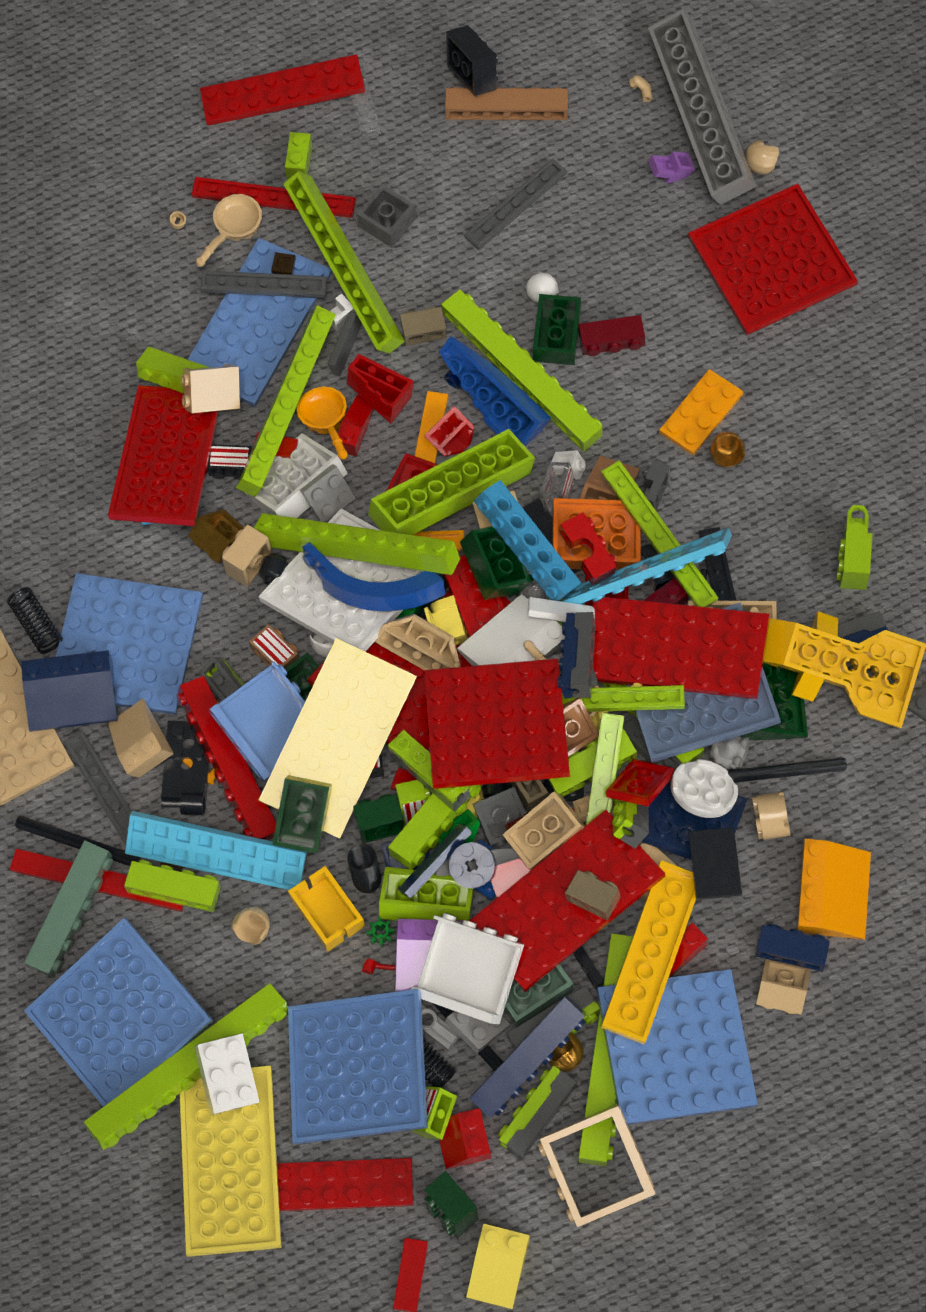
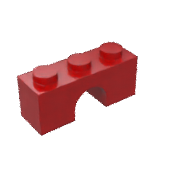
M584 512L561 523L559 532L569 549L577 545H584L590 549L592 555L582 561L581 568L591 585H594L615 574L617 561L612 553L609 554L607 552L603 537L596 534L592 519L586 517Z

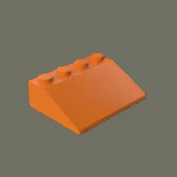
M553 499L552 546L570 569H582V561L590 557L592 553L584 545H577L569 549L559 532L561 523L584 512L586 517L592 519L596 534L603 537L607 552L614 555L617 561L616 570L641 561V529L620 500Z

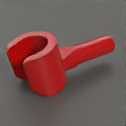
M367 959L362 967V972L373 975L375 968L394 971L395 965L380 964L373 959Z

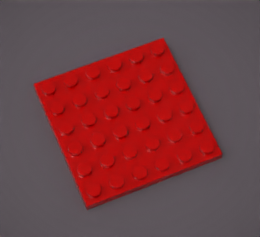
M798 183L688 233L689 240L746 335L858 284L857 278Z
M558 659L424 670L433 789L570 777L561 688H558V676H560Z

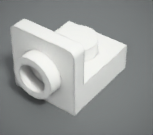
M578 450L555 452L550 464L552 474L568 473L569 468H571L575 480L581 479L586 467V463Z

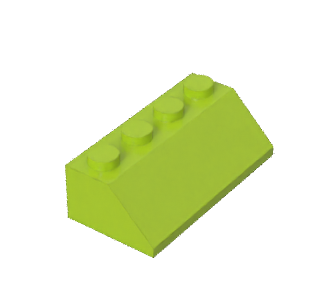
M385 867L379 899V918L398 921V919L436 920L433 919L434 915L443 916V913L456 916V921H469L471 919L474 888H466L459 885L451 875L436 876L435 872L411 898H408L397 889L415 870Z

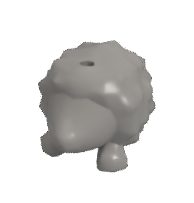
M737 736L712 744L710 758L726 770L730 768L741 769L749 747H747L749 738Z

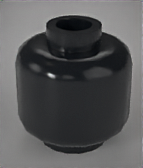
M271 553L263 558L258 574L263 579L264 584L269 586L275 578L282 575L289 564L285 556Z

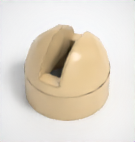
M175 211L170 215L169 223L171 227L179 230L185 226L186 216L184 213ZM176 218H180L179 224H175Z

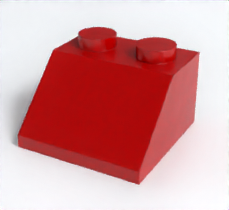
M480 1108L451 1116L442 1140H439L446 1170L491 1159Z

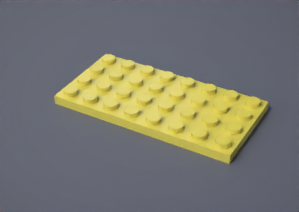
M336 638L259 800L279 809L284 780L288 775L331 783L332 788L323 831L341 838L354 810L353 806L357 804L417 676Z
M271 1066L251 1067L259 1098V1103L211 1115L202 1078L198 1079L189 1090L180 1093L187 1257L282 1248Z

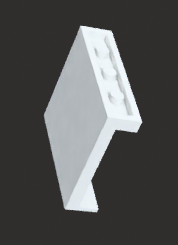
M443 913V916L434 915L433 919L438 920L418 987L412 986L411 990L419 989L421 991V999L490 1024H500L524 944L517 942L518 938L512 935L504 934V937L496 935L497 930L484 927L483 930L476 928V923L464 920L463 923L457 922V917Z

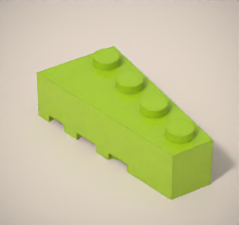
M622 729L617 771L621 769L626 761L630 763L632 759L637 760V751L624 729ZM597 740L589 743L586 746V750L580 753L577 751L568 757L570 777L547 779L553 790L561 794L562 797L583 788L586 785L585 781L589 780L590 783L592 782Z

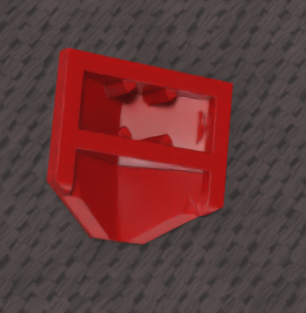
M454 406L424 437L443 456L459 454L471 444L475 426Z

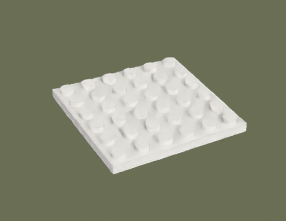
M340 509L328 522L379 530L343 509ZM300 552L286 566L282 575L275 578L258 596L260 602L327 641L334 643L337 638L362 651H366L375 642L384 623L395 620L403 611L365 610L347 605L335 599L323 590L322 580L318 577L316 571L305 564L303 560L304 552ZM325 556L341 572L368 582L399 581L423 572L422 570Z

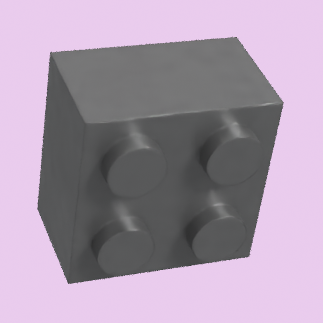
M381 185L358 212L359 227L392 247L416 219V207L394 191Z

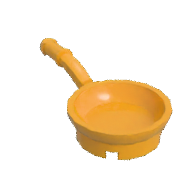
M322 386L313 388L306 392L299 400L297 405L298 418L312 432L314 430L318 434L329 433L332 445L337 451V456L345 460L348 454L336 430L341 426V422L345 417L347 409L346 399L340 391L333 387Z

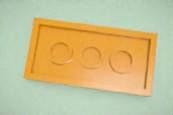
M709 369L660 428L659 433L694 456L743 396L744 391Z

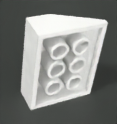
M301 433L296 438L299 440L298 446L291 453V459L275 456L258 494L255 497L247 493L245 494L266 514L298 518L310 507L300 491L301 488L332 464L337 466L343 477L348 474L340 458Z
M521 594L461 644L457 650L472 666L535 661V658L524 649L523 644L526 640L532 641L535 647L547 658L561 647V640H565V635L562 634V626L557 621L529 617V599Z

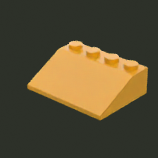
M805 839L802 853L797 930L802 931L803 934L865 940L871 852L831 841Z

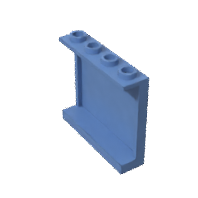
M272 662L268 668L222 702L209 709L210 715L262 783L270 777L306 702L299 695L301 690L296 683H290L286 678L288 674L281 664L277 665L275 662Z

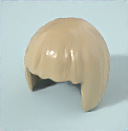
M757 140L750 144L745 156L750 170L761 175L769 174L775 168L779 156V148L764 145L762 140Z
M256 906L248 907L238 912L231 924L232 930L240 940L253 945L260 944L267 936L270 928L267 913Z

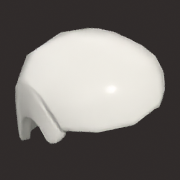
M540 272L533 275L526 285L527 295L534 303H538L539 294L556 295L559 293L556 279L548 273Z

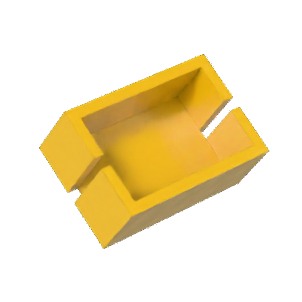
M324 866L309 876L311 889L308 888L307 882L303 880L288 890L290 900L321 944L329 952L344 942L343 936L351 937L363 929L365 924L362 916L327 867Z

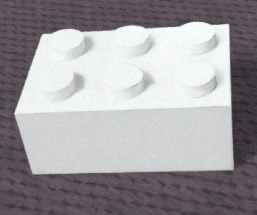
M243 1034L199 1044L194 1047L211 1115L259 1103Z

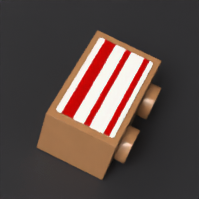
M269 624L249 641L251 650L268 667L272 662H275L277 665L281 664L285 669L299 659V650L291 642L288 644L283 639V634L277 628L273 629Z

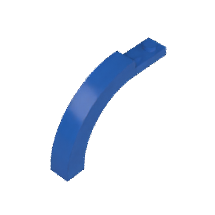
M310 542L302 546L304 552L303 560L309 568L312 567L316 571L318 577L322 580L323 590L347 605L371 611H398L427 604L445 595L443 579L435 572L423 571L410 578L393 582H368L341 572Z

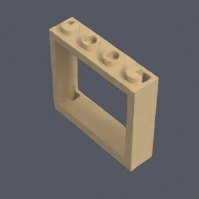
M619 1104L543 1135L540 1138L541 1143L538 1144L543 1157H548L551 1164L547 1166L552 1179H557L560 1186L557 1187L558 1194L562 1201L566 1200L569 1207L566 1210L571 1223L575 1222L577 1227L656 1194V1189ZM609 1117H613L643 1190L581 1216L550 1143Z

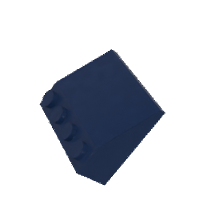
M109 650L21 661L23 690L30 732L117 721L113 661Z

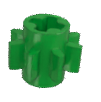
M378 918V922L369 923L372 930L366 931V934L369 937L373 936L371 939L372 945L377 942L383 948V943H392L390 935L395 934V929H389L390 921L385 923L382 922L381 918ZM377 930H379V931H383V930H384V931H385V934L383 935V934L380 933V934L377 936V932H376V931H377Z

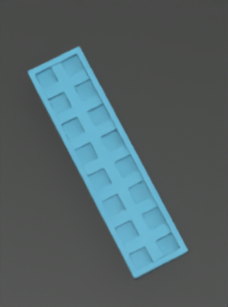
M729 527L617 569L615 574L594 585H591L589 580L583 582L564 597L562 602L584 605L589 600H593V602L604 598L607 593H619L625 589L624 587L631 584L633 587L638 586L645 581L644 579L650 577L653 579L659 578L665 574L664 572L671 569L672 571L680 570L685 567L684 564L689 562L696 564L703 561L705 556L711 554L713 556L720 555L726 551L725 549L731 539Z
M132 811L130 814L125 854L287 890L302 882L307 852L272 845L273 842L136 811Z

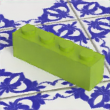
M149 346L136 362L138 378L184 393V387L181 383L183 368H211Z
M145 860L131 862L124 886L127 893L213 913L221 890L219 881L213 876L204 875V877H200L188 870L178 872L167 865L156 867Z

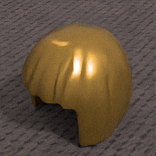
M730 431L718 434L710 448V455L713 461L721 467H732L740 464L746 452L743 440L737 434Z
M572 1032L567 1035L570 1039L562 1048L557 1046L552 1051L554 1057L548 1062L552 1067L556 1066L560 1071L568 1072L574 1070L583 1059L582 1044Z

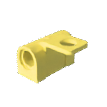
M454 595L433 602L430 605L432 613L428 607L424 608L427 621L452 635L455 646L469 639Z

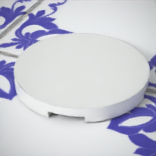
M697 759L694 762L682 763L675 770L671 779V792L677 803L686 811L696 816L705 818L723 816L733 808L737 800V785L728 775V771L712 761Z

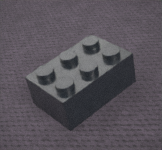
M468 25L446 31L448 68L474 96L497 90V54Z

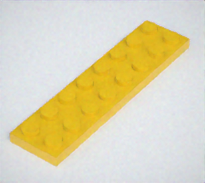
M663 860L660 861L658 866L665 872L666 877L652 887L648 893L601 1025L602 1029L643 1045L646 1043L696 900L693 872Z

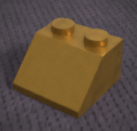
M225 509L199 516L188 537L194 541L197 547L204 550L210 559L220 563L223 562L222 554L225 548L233 544L238 531L243 530L245 527Z

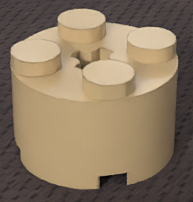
M784 792L752 797L759 839L767 840L791 836Z

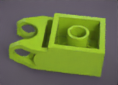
M852 505L847 513L844 536L840 540V548L838 549L839 565L837 567L836 580L840 581V588L866 590L871 566L872 533H868L869 514L863 505ZM855 510L863 512V520L862 518H852V512Z

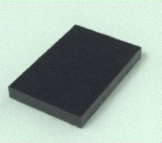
M734 827L689 831L688 838L696 900L742 896Z

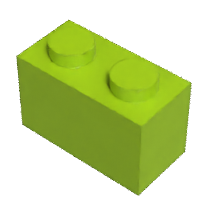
M290 132L285 162L287 180L298 171L308 175L312 152V140L309 133Z

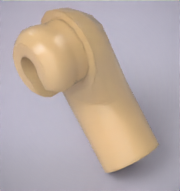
M635 75L629 80L630 87L633 89L638 87L641 90L643 102L653 100L651 86L645 79Z

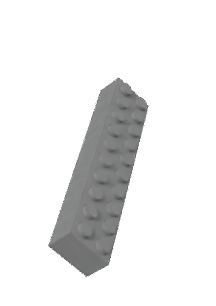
M682 9L648 29L711 197L722 205L757 186L694 21Z

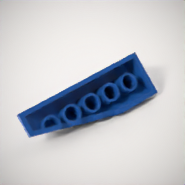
M453 336L449 337L439 353L452 373L457 375L462 384L460 385L463 390L467 391L473 399L472 403L475 408H479L485 417L483 418L485 423L497 435L510 429L520 442L526 446L543 430L551 417L491 363Z

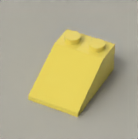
M483 1224L466 1298L513 1309L530 1235Z

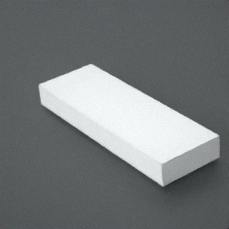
M529 597V617L566 622V613L593 612L595 620V608L593 606Z

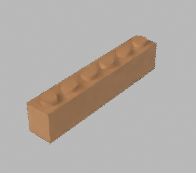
M497 87V90L474 96L468 88H446V120H568V89L560 87L553 89H542L540 87L533 89Z

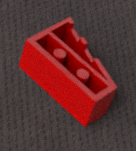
M358 354L348 367L346 384L391 424L411 399L414 381Z

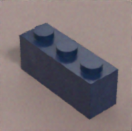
M775 924L763 925L756 957L823 972L830 940H826L824 936L813 934L812 936L805 935L802 931L790 929V931L783 930Z

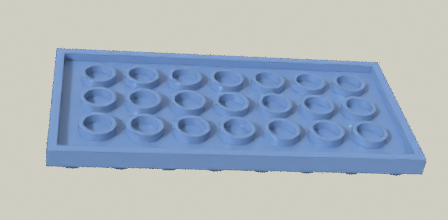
M260 238L256 241L239 271L272 274L271 269L274 255L277 252L296 255L293 275L326 276L328 281L332 274L331 268ZM226 293L188 360L211 368L223 367V364L238 366L240 400L256 407L318 298Z

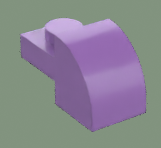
M672 152L669 156L652 155L648 159L654 177L664 178L666 183L684 179L695 171L689 153Z

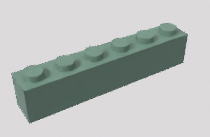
M84 840L24 962L28 967L52 978L55 973H59L63 965L61 960L65 952L68 953L70 951L75 932H79L82 927V917L85 911L88 912L90 910L95 891L98 892L102 886L103 879L101 878L104 872L108 871L112 865V854L108 850Z

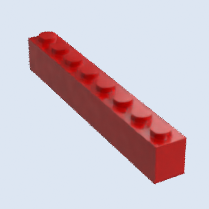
M201 676L181 684L178 694H176L178 703L186 709L187 721L190 725L194 726L196 739L200 745L203 744L206 750L204 752L205 758L209 764L212 763L215 769L214 776L217 782L222 783L225 789L223 791L224 797L228 803L231 802L234 808L233 815L236 821L241 822L244 828L242 830L243 835L268 841L273 839L276 822L268 805L259 800L262 793L245 759L209 713V709L216 705L217 702L205 677Z

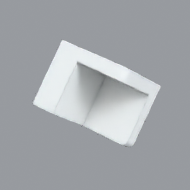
M343 294L335 298L336 307L330 311L336 314L331 325L336 331L344 326L350 311L355 312L351 303Z

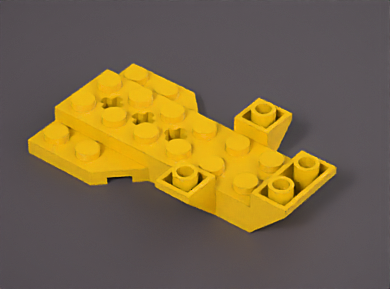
M817 611L812 628L795 622L770 618L763 663L799 673L791 694L793 696L813 702L823 682H827L845 689L858 715L896 728H902L926 643L887 630L881 631L860 643H855L838 637L837 617ZM849 660L851 661V665L854 666V669L848 670L846 663L849 662ZM871 667V672L874 673V676L868 677L866 670ZM892 675L895 683L889 684L887 677Z

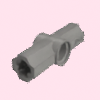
M421 1004L422 1018L430 1017L433 1020V1023L429 1026L422 1025L423 1033H426L446 1050H449L457 1041L459 1035L447 1023L436 1016L433 1010L427 1009Z

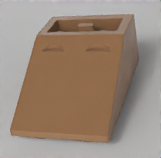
M599 456L579 499L619 500L601 475L602 470L617 461ZM622 463L636 482L640 468Z

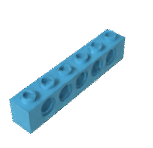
M501 480L484 490L474 500L479 510L486 516L493 528L497 530L505 543L532 575L533 579L544 590L547 597L554 601H560L581 584Z

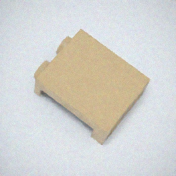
M223 364V367L183 368V374L181 375V383L184 387L182 404L186 411L200 413L240 409L238 366Z

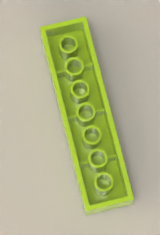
M507 429L372 498L368 515L381 531L413 535L473 504L474 500L484 490L499 480L505 486H508L531 474L535 457L512 431Z

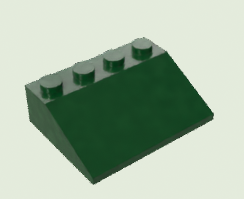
M763 663V670L781 723L741 735V737H748L749 740L755 741L807 738L805 701L802 698L791 695L799 673Z

